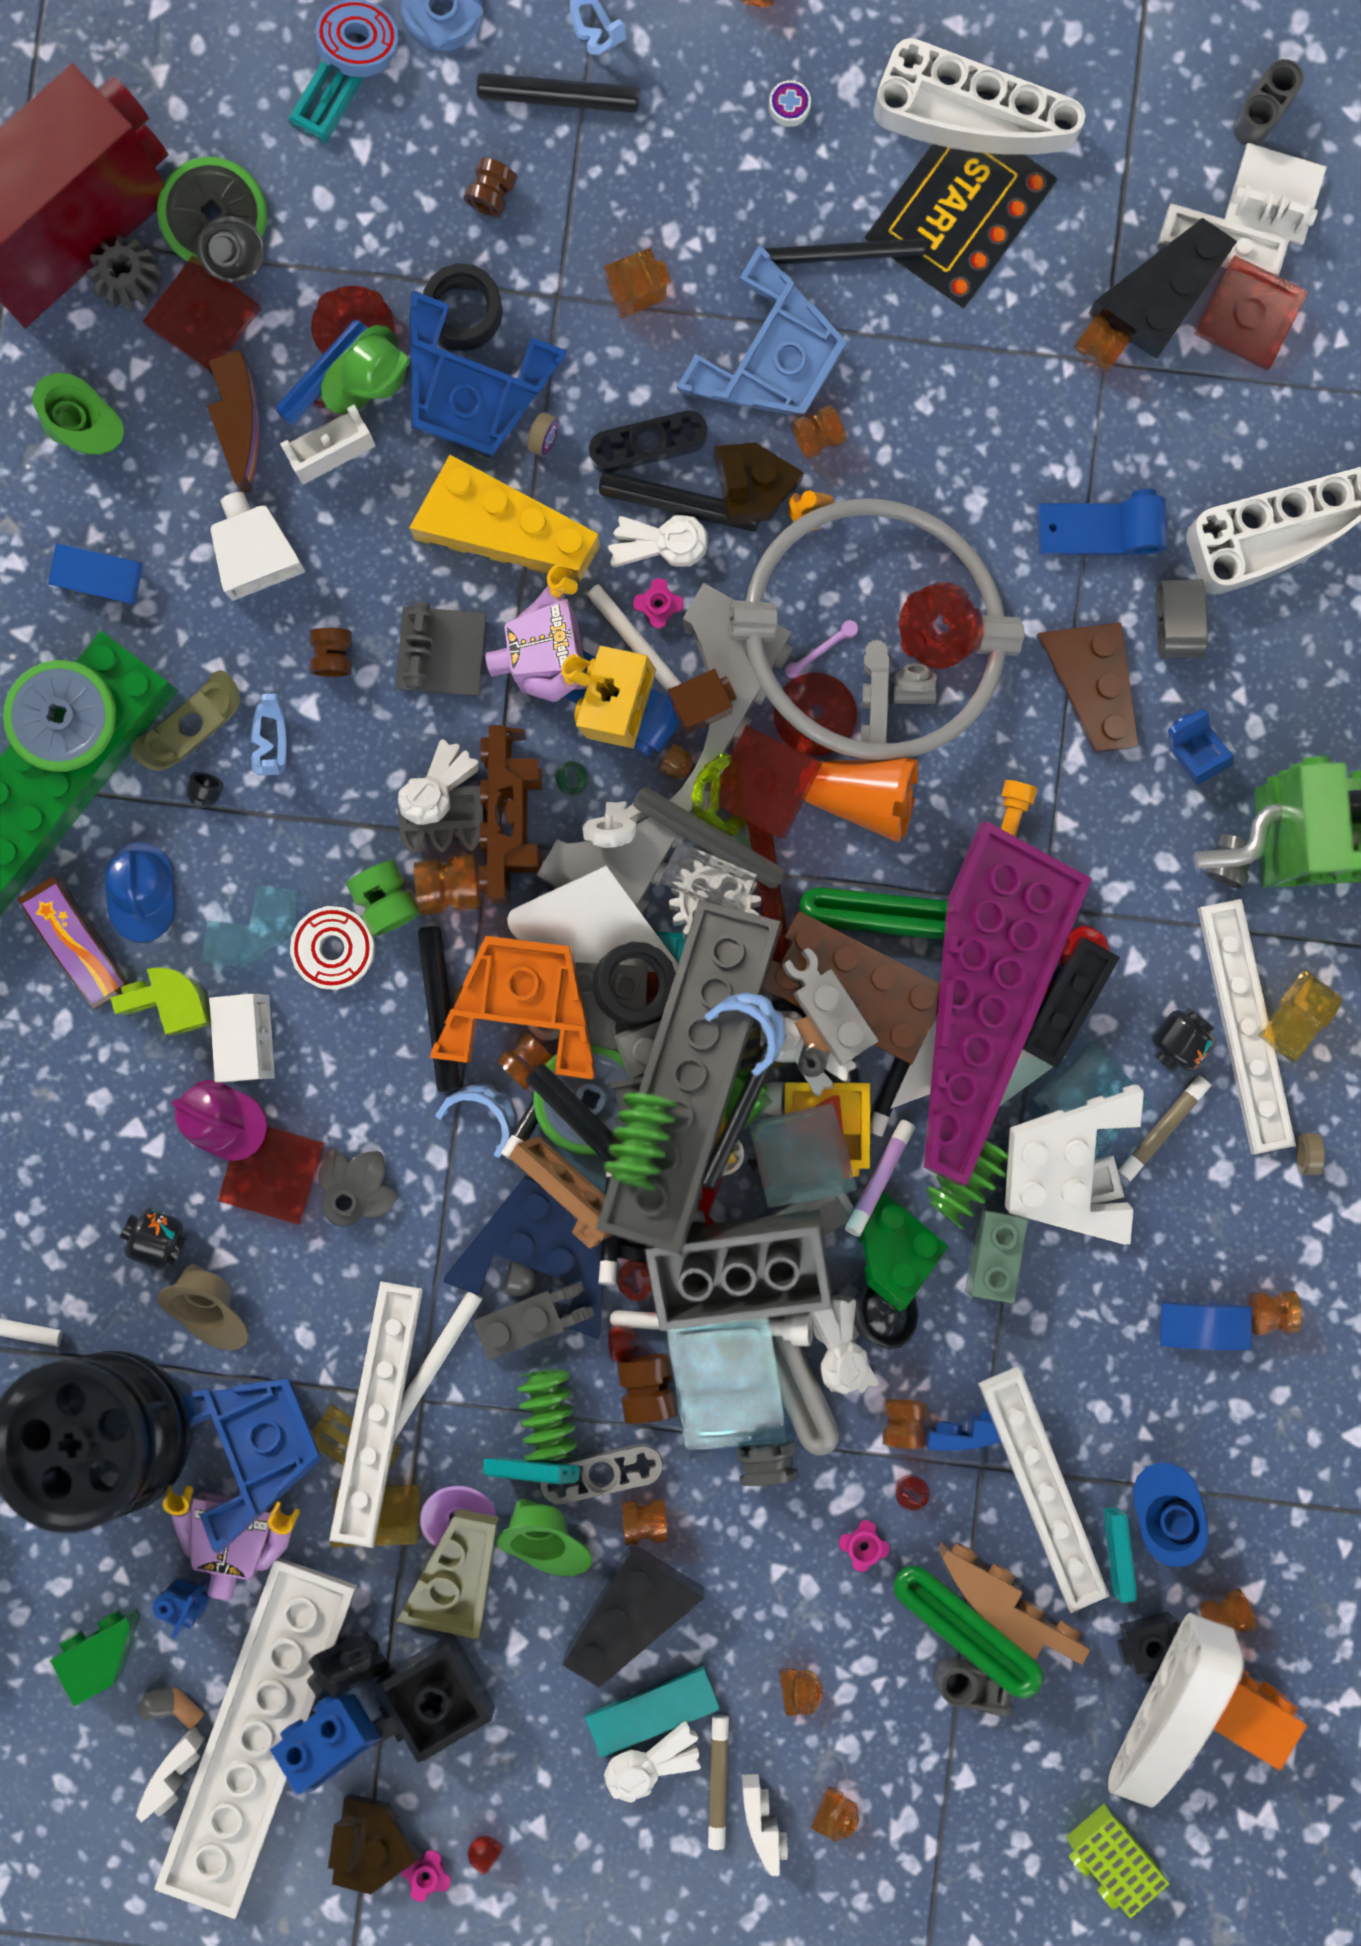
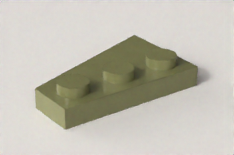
M457 1509L396 1622L479 1640L483 1631L500 1517Z

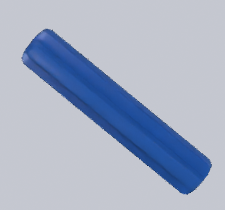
M354 320L279 402L276 410L282 419L291 425L297 422L321 395V384L327 370L354 343L357 337L368 328L359 320Z

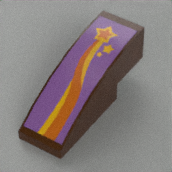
M237 350L209 361L222 400L207 405L233 480L238 489L246 494L251 492L257 469L260 444V414L251 370L241 350Z
M53 876L17 898L47 947L93 1009H97L110 1001V997L122 994L121 987L128 985L129 982L89 916L83 914L63 879Z

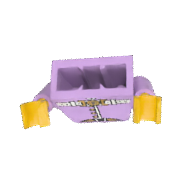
M560 564L554 565L547 575L548 586L536 601L516 619L507 622L505 625L507 648L485 653L486 664L491 677L512 673L522 693L551 702L559 701L572 690L585 689L590 683V676L586 674L585 668L589 667L591 662L583 657L578 620L568 599H564V593L572 595L578 590L577 581L568 578L573 572L571 568Z
M169 1485L164 1496L163 1508L167 1513L171 1514L173 1526L182 1550L186 1556L191 1558L192 1569L211 1573L207 1594L209 1597L221 1600L233 1599L237 1578L251 1580L258 1571L269 1569L274 1561L288 1548L293 1526L300 1514L299 1509L295 1508L292 1515L288 1516L281 1512V1502L273 1504L225 1550L215 1553L211 1548L199 1515L235 1497L202 1491L193 1499L191 1504L192 1486L187 1485L183 1496H178L173 1493L172 1486Z

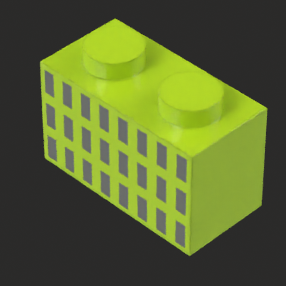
M1105 1803L1066 1836L1073 1849V1852L1068 1856L1085 1877L1092 1873L1101 1883L1097 1891L1112 1910H1116L1120 1906L1130 1919L1169 1885L1160 1868Z

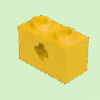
M599 645L596 659L592 658L590 660L591 665L587 667L586 674L590 676V683L587 686L585 696L580 698L576 704L574 713L576 726L587 739L634 749L657 669L647 655ZM618 691V696L614 697L615 692ZM608 696H611L610 701L607 702L606 699Z

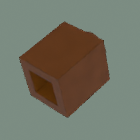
M715 668L668 689V698L686 735L731 715L733 710L731 702L737 699L727 676L719 678Z

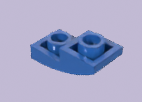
M56 543L48 584L135 604L143 563Z
M1164 1301L1161 1311L1160 1346L1206 1350H1251L1253 1306L1212 1302L1208 1305Z
M981 1409V1416L969 1414L967 1431H962V1424L949 1421H937L936 1427L925 1426L923 1443L928 1450L957 1451L985 1447L1001 1442L989 1410Z

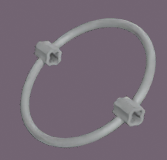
M883 499L844 500L820 507L794 521L776 537L762 555L753 573L746 601L733 600L730 604L728 617L730 640L746 641L748 656L757 680L778 712L795 729L825 748L843 755L868 760L912 758L942 747L958 737L972 725L989 703L998 685L1005 655L1017 656L1021 652L1024 640V625L1021 623L1020 617H1005L997 586L988 568L971 545L953 528L933 515L907 504ZM853 516H881L917 526L939 539L958 556L969 570L981 592L987 615H980L976 619L973 631V647L976 649V654H988L983 678L976 692L961 712L947 724L930 734L910 741L882 744L862 742L836 734L809 718L792 702L778 683L769 665L763 642H772L774 640L777 626L775 603L763 602L769 579L780 559L796 541L813 529L828 522Z

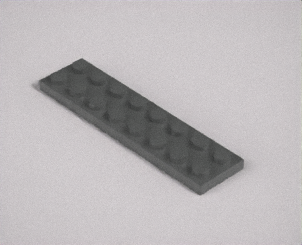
M702 900L698 901L638 1092L659 1096L678 1104V1106L665 1107L664 1109L666 1113L675 1118L674 1123L660 1124V1129L670 1135L669 1140L656 1141L655 1143L658 1148L665 1152V1157L651 1158L650 1161L661 1169L660 1174L646 1176V1180L656 1186V1191L615 1181L612 1176L597 1222L596 1229L598 1231L682 1255L703 1185L701 1182L714 1151L754 1020L751 1015L739 1010L722 1011L718 1013V1017L712 1018L709 1022L704 1016L729 995L733 996L742 993L762 994L782 929L781 921Z

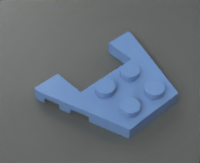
M758 245L740 276V283L774 302L775 305L734 375L695 354L677 385V391L682 394L805 418L844 351L847 342L812 302L809 303L794 286L792 279L785 272H782L770 259L769 253Z

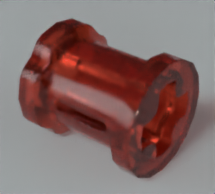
M629 1260L620 1269L617 1281L618 1288L629 1300H644L653 1291L648 1263ZM633 1269H641V1275L649 1277V1282L642 1283L641 1290L638 1291L633 1290L632 1283L625 1282V1278L631 1277Z

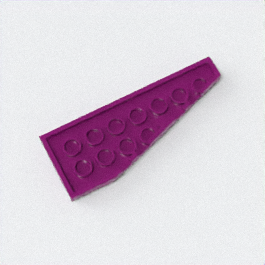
M987 821L979 824L948 897L923 1167L959 1186H967L1092 880L1087 875Z

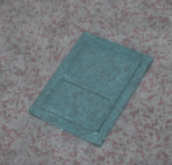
M769 1317L666 1330L686 1450L787 1442Z

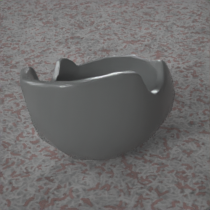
M222 216L214 219L202 227V231L197 238L198 261L210 276L224 282L234 283L255 276L265 258L263 238L254 225L242 218Z

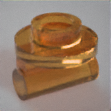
M795 1668L780 1670L779 1675L786 1715L813 1714L823 1697L822 1685L816 1674L811 1670H796Z
M829 1786L811 1828L827 1836L833 1842L849 1838L859 1823V1816L857 1815L858 1806L854 1801L844 1796L843 1792Z

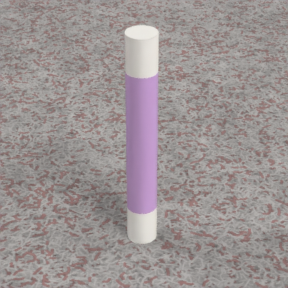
M900 1120L845 1226V1230L854 1236L861 1235L915 1129L912 1123L906 1120Z

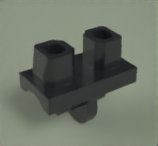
M367 1631L356 1633L348 1637L344 1642L315 1654L308 1661L314 1673L307 1679V1684L317 1699L321 1701L329 1695L333 1698L384 1674L390 1665L387 1660L377 1654L379 1650L378 1643L371 1640Z

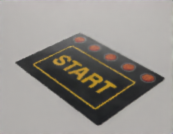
M932 144L865 235V240L871 242L924 238L925 255L892 257V259L961 308H965L1057 182V177L1025 154L982 153Z

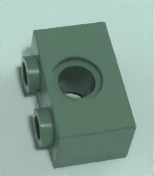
M985 1209L978 1210L965 1287L967 1294L972 1297L1014 1304L1028 1218Z

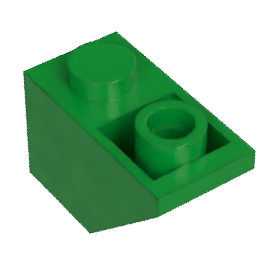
M137 1608L125 1615L118 1609L97 1622L99 1629L85 1636L81 1630L59 1643L61 1651L50 1660V1663L74 1707L111 1687L123 1675L140 1619Z

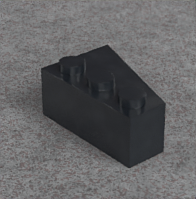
M1201 218L1095 300L1088 314L1157 360L1237 243V240L1204 218Z
M631 1542L567 1647L562 1665L600 1688L705 1598L704 1587Z

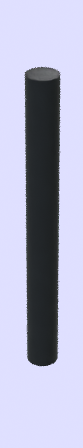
M924 238L764 249L769 253L770 259L776 265L923 256L925 255Z
M767 1038L752 1070L757 1063H761L766 1057L768 1050ZM774 1062L756 1077L750 1072L707 1165L701 1182L705 1188L710 1190L716 1189Z

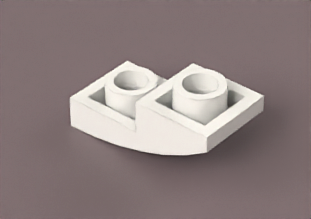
M195 1726L175 1745L146 1787L136 1814L141 1823L153 1812L160 1817L179 1799L175 1792L184 1781L180 1775L200 1758L196 1751L205 1740V1737Z
M759 1774L742 1775L746 1818L756 1851L770 1875L780 1876L779 1860H787L786 1832H779L777 1817L761 1818L769 1816L768 1789H760Z

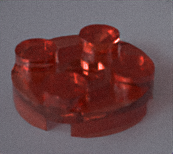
M344 286L334 291L325 292L320 296L318 306L312 316L311 333L321 355L344 332V325H348L351 320H359L368 328L375 325L386 326L396 336V325L391 309L385 303L381 294L362 286Z
M935 582L911 593L907 597L899 617V630L902 637L901 647L908 656L915 657L926 666L943 669L959 664L978 648L983 634V618L979 608L975 609L973 603L968 599L970 595L966 590L952 583ZM938 615L943 616V623L949 626V631H945L941 635L933 627V621L938 618Z

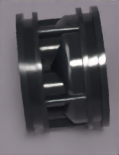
M121 1350L101 1351L75 1359L45 1364L30 1370L18 1378L0 1399V1495L8 1506L26 1522L46 1531L65 1534L93 1529L153 1504L165 1495L169 1485L173 1486L185 1466L191 1440L190 1418L181 1391L169 1374L155 1362L142 1355ZM75 1384L83 1389L86 1396L85 1407L79 1414L72 1413L68 1407V1396ZM113 1409L121 1410L128 1422V1431L122 1439L110 1436L104 1426L107 1416ZM102 1460H108L118 1468L120 1480L116 1488L108 1486L99 1478L97 1467ZM61 1467L68 1471L72 1481L65 1475Z

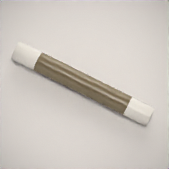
M1200 1075L1195 1078L1118 1169V1173L1126 1180L1132 1181L1212 1085Z
M723 1714L712 1716L708 1848L713 1850L725 1848L729 1716Z

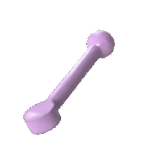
M851 620L844 622L841 631L797 663H788L785 666L786 676L797 678L802 668L842 639L853 638L858 631L857 624Z

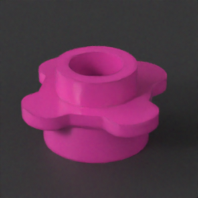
M661 578L654 579L651 582V587L644 594H639L634 598L635 610L643 612L645 617L650 620V625L656 629L665 627L666 621L674 613L681 612L684 606L682 597L674 595L667 588V582ZM656 600L662 601L663 604L661 607L655 606L654 603Z
M870 1520L861 1521L858 1529L851 1534H843L839 1539L840 1549L849 1554L853 1560V1568L859 1572L867 1571L870 1565L875 1564L880 1558H885L890 1550L888 1542L879 1538L875 1532L876 1526ZM862 1542H866L868 1544V1548L862 1550L860 1548V1544Z
M436 1850L426 1851L422 1854L423 1857L401 1872L402 1877L408 1879L412 1888L410 1893L412 1899L417 1902L425 1901L427 1896L433 1892H444L450 1886L451 1877L449 1874L444 1873L445 1869L441 1861V1855ZM427 1872L430 1878L423 1879L422 1874Z

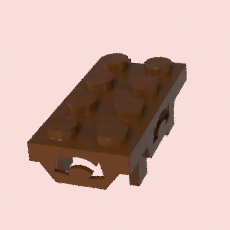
M489 725V737H481L480 749L481 763H484L485 769H488V780L480 781V804L484 805V811H488V822H480V848H483L484 853H487V865H480L479 890L483 891V894H487V898L491 900L493 905H510V873H538L542 866V852H538L537 844H527L528 790H542L543 769L539 768L538 758H512V742L527 740V734L525 729L506 727V725ZM504 809L509 825L511 824L513 830L512 837L504 835L502 829Z
M797 911L784 936V939L791 943L781 963L774 960L771 962L763 990L796 1006L804 1012L793 993L802 988V985L799 981L792 980L785 974L782 964L790 960L797 970L804 971L807 967V962L801 952L807 948L811 949L817 956V970L820 975L832 969L878 1039V1042L872 1046L912 1065L937 1016L940 983Z

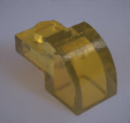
M1304 970L1278 1003L1281 1005L1258 1037L1291 1062H1296L1321 1028H1326L1330 1024L1341 1005L1342 996L1311 972Z

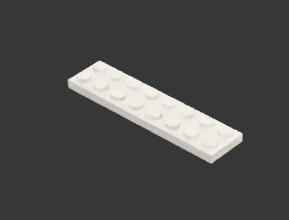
M281 1557L274 1561L154 1890L236 1919L287 1780L270 1749L282 1740L280 1733L286 1727L300 1719L304 1722L309 1719L317 1697L307 1684V1679L314 1673L308 1661L315 1654L336 1645L357 1585Z

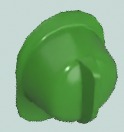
M375 325L367 328L333 362L325 373L321 384V398L328 409L334 413L347 414V408L355 405L358 410L372 398H388L401 388L410 360L405 353L399 350V342L395 333L386 326Z
M53 373L44 376L36 383L32 394L33 407L40 418V425L45 434L54 442L69 446L75 451L93 455L111 452L121 444L124 436L123 422L117 413L83 379L72 374Z
M520 1499L515 1505L509 1528L503 1530L497 1536V1545L502 1551L516 1556L549 1574L575 1576L586 1572L592 1564V1555L589 1549L578 1540L569 1536L566 1518L559 1509L552 1506Z

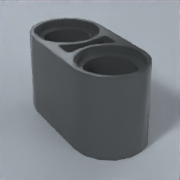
M1290 59L1275 61L1246 100L1233 124L1234 135L1241 144H1262L1283 116L1303 83V71L1296 62ZM1272 82L1281 83L1287 91L1278 90ZM1249 115L1260 117L1264 124L1254 123Z
M1203 579L1159 580L1156 588L1157 647L1160 659L1205 657L1208 633L1206 590Z

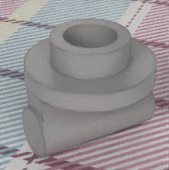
M908 664L904 669L896 672L893 704H936L937 676L927 666Z

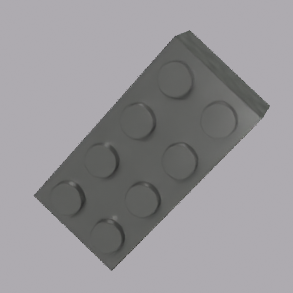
M820 1210L693 1226L689 1229L682 1255L646 1245L645 1252L660 1331L832 1309L833 1288Z

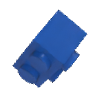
M355 1694L335 1696L333 1698L330 1695L325 1697L313 1707L316 1714L306 1722L300 1719L286 1727L280 1733L282 1740L270 1749L296 1795L315 1791L381 1739V1736Z

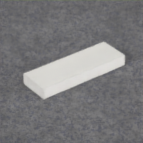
M1170 204L1157 248L1163 249L1197 221L1204 218L1237 240V243L1221 267L1274 283L1278 279L1289 238Z

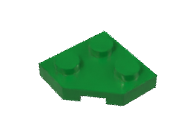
M885 1192L881 1194L861 1235L857 1236L858 1242L863 1243L867 1263L864 1267L867 1285L899 1312L909 1305L949 1247Z

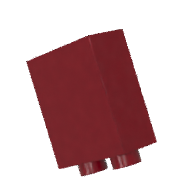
M73 63L0 127V303L24 329L88 273L87 270L94 267L90 260V254L102 255L104 253L101 248V241L107 242L110 247L115 246L117 235L124 239L127 238L157 210L159 194L165 187L155 167L167 158L169 154L154 133L146 126L145 123L149 120V116L143 107L116 77L112 76L97 89Z

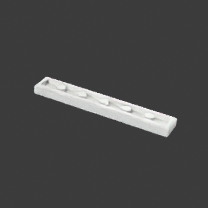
M1242 899L1197 908L1251 1154H1260L1296 1146Z
M380 1282L330 1541L374 1548L422 1300L423 1289Z
M1017 1366L978 1383L1068 1610L1072 1613L1109 1597L1110 1595L1021 1370Z

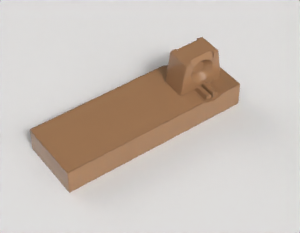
M540 1136L523 1141L515 1146L509 1158L578 1219L572 1231L574 1236L589 1249L599 1245L604 1239L613 1236L596 1229L606 1197L598 1188Z

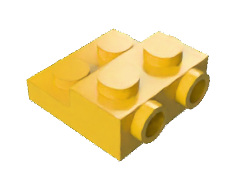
M784 1083L783 1168H792V1176L800 1177L817 1176V1168L834 1169V1176L860 1177V1169H870V1083H833L834 1088L824 1089L819 1097L814 1094L808 1083Z

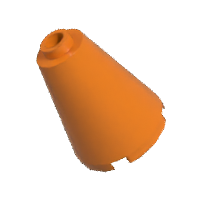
M913 758L814 761L810 769L804 768L799 791L805 794L806 802L887 839L902 842V838L906 836L914 808L915 798H912L913 784L918 785L919 761Z

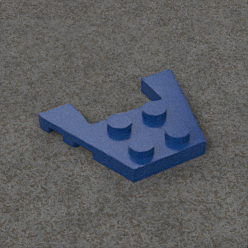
M413 290L409 298L411 429L490 458L524 414V411L546 384L557 366L563 361L567 351L532 337L528 342L517 378L438 348L437 342L450 304Z
M289 1379L236 1385L234 1388L209 1391L208 1389L192 1391V1394L182 1395L188 1409L191 1428L206 1420L213 1419L241 1492L240 1496L199 1515L211 1548L215 1553L225 1550L322 1460L301 1404Z

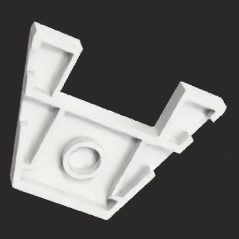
M1130 1085L1122 1088L1123 1092L1105 1099L1103 1096L1087 1100V1105L1065 1113L1063 1110H1059L1010 1127L1005 1207L1008 1212L1120 1244H1130L1133 1208L1128 1202L1091 1204L1097 1129L1141 1127L1144 1094L1139 1085Z

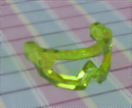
M720 754L703 766V769L695 779L691 795L692 807L696 817L723 833L733 836L738 835V830L749 823V818L747 814L737 813L729 820L723 822L715 814L719 810L721 771L732 764L729 755ZM712 782L710 806H708L704 811V785L705 783Z

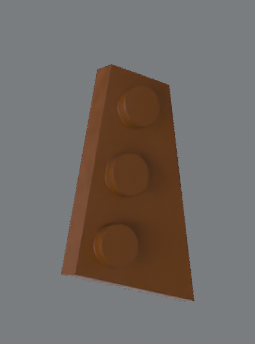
M1121 622L1038 633L1036 638L1041 648L1045 649L1054 667L1053 672L1058 682L1062 684L1073 706L1072 710L1093 753L1136 748L1138 740Z

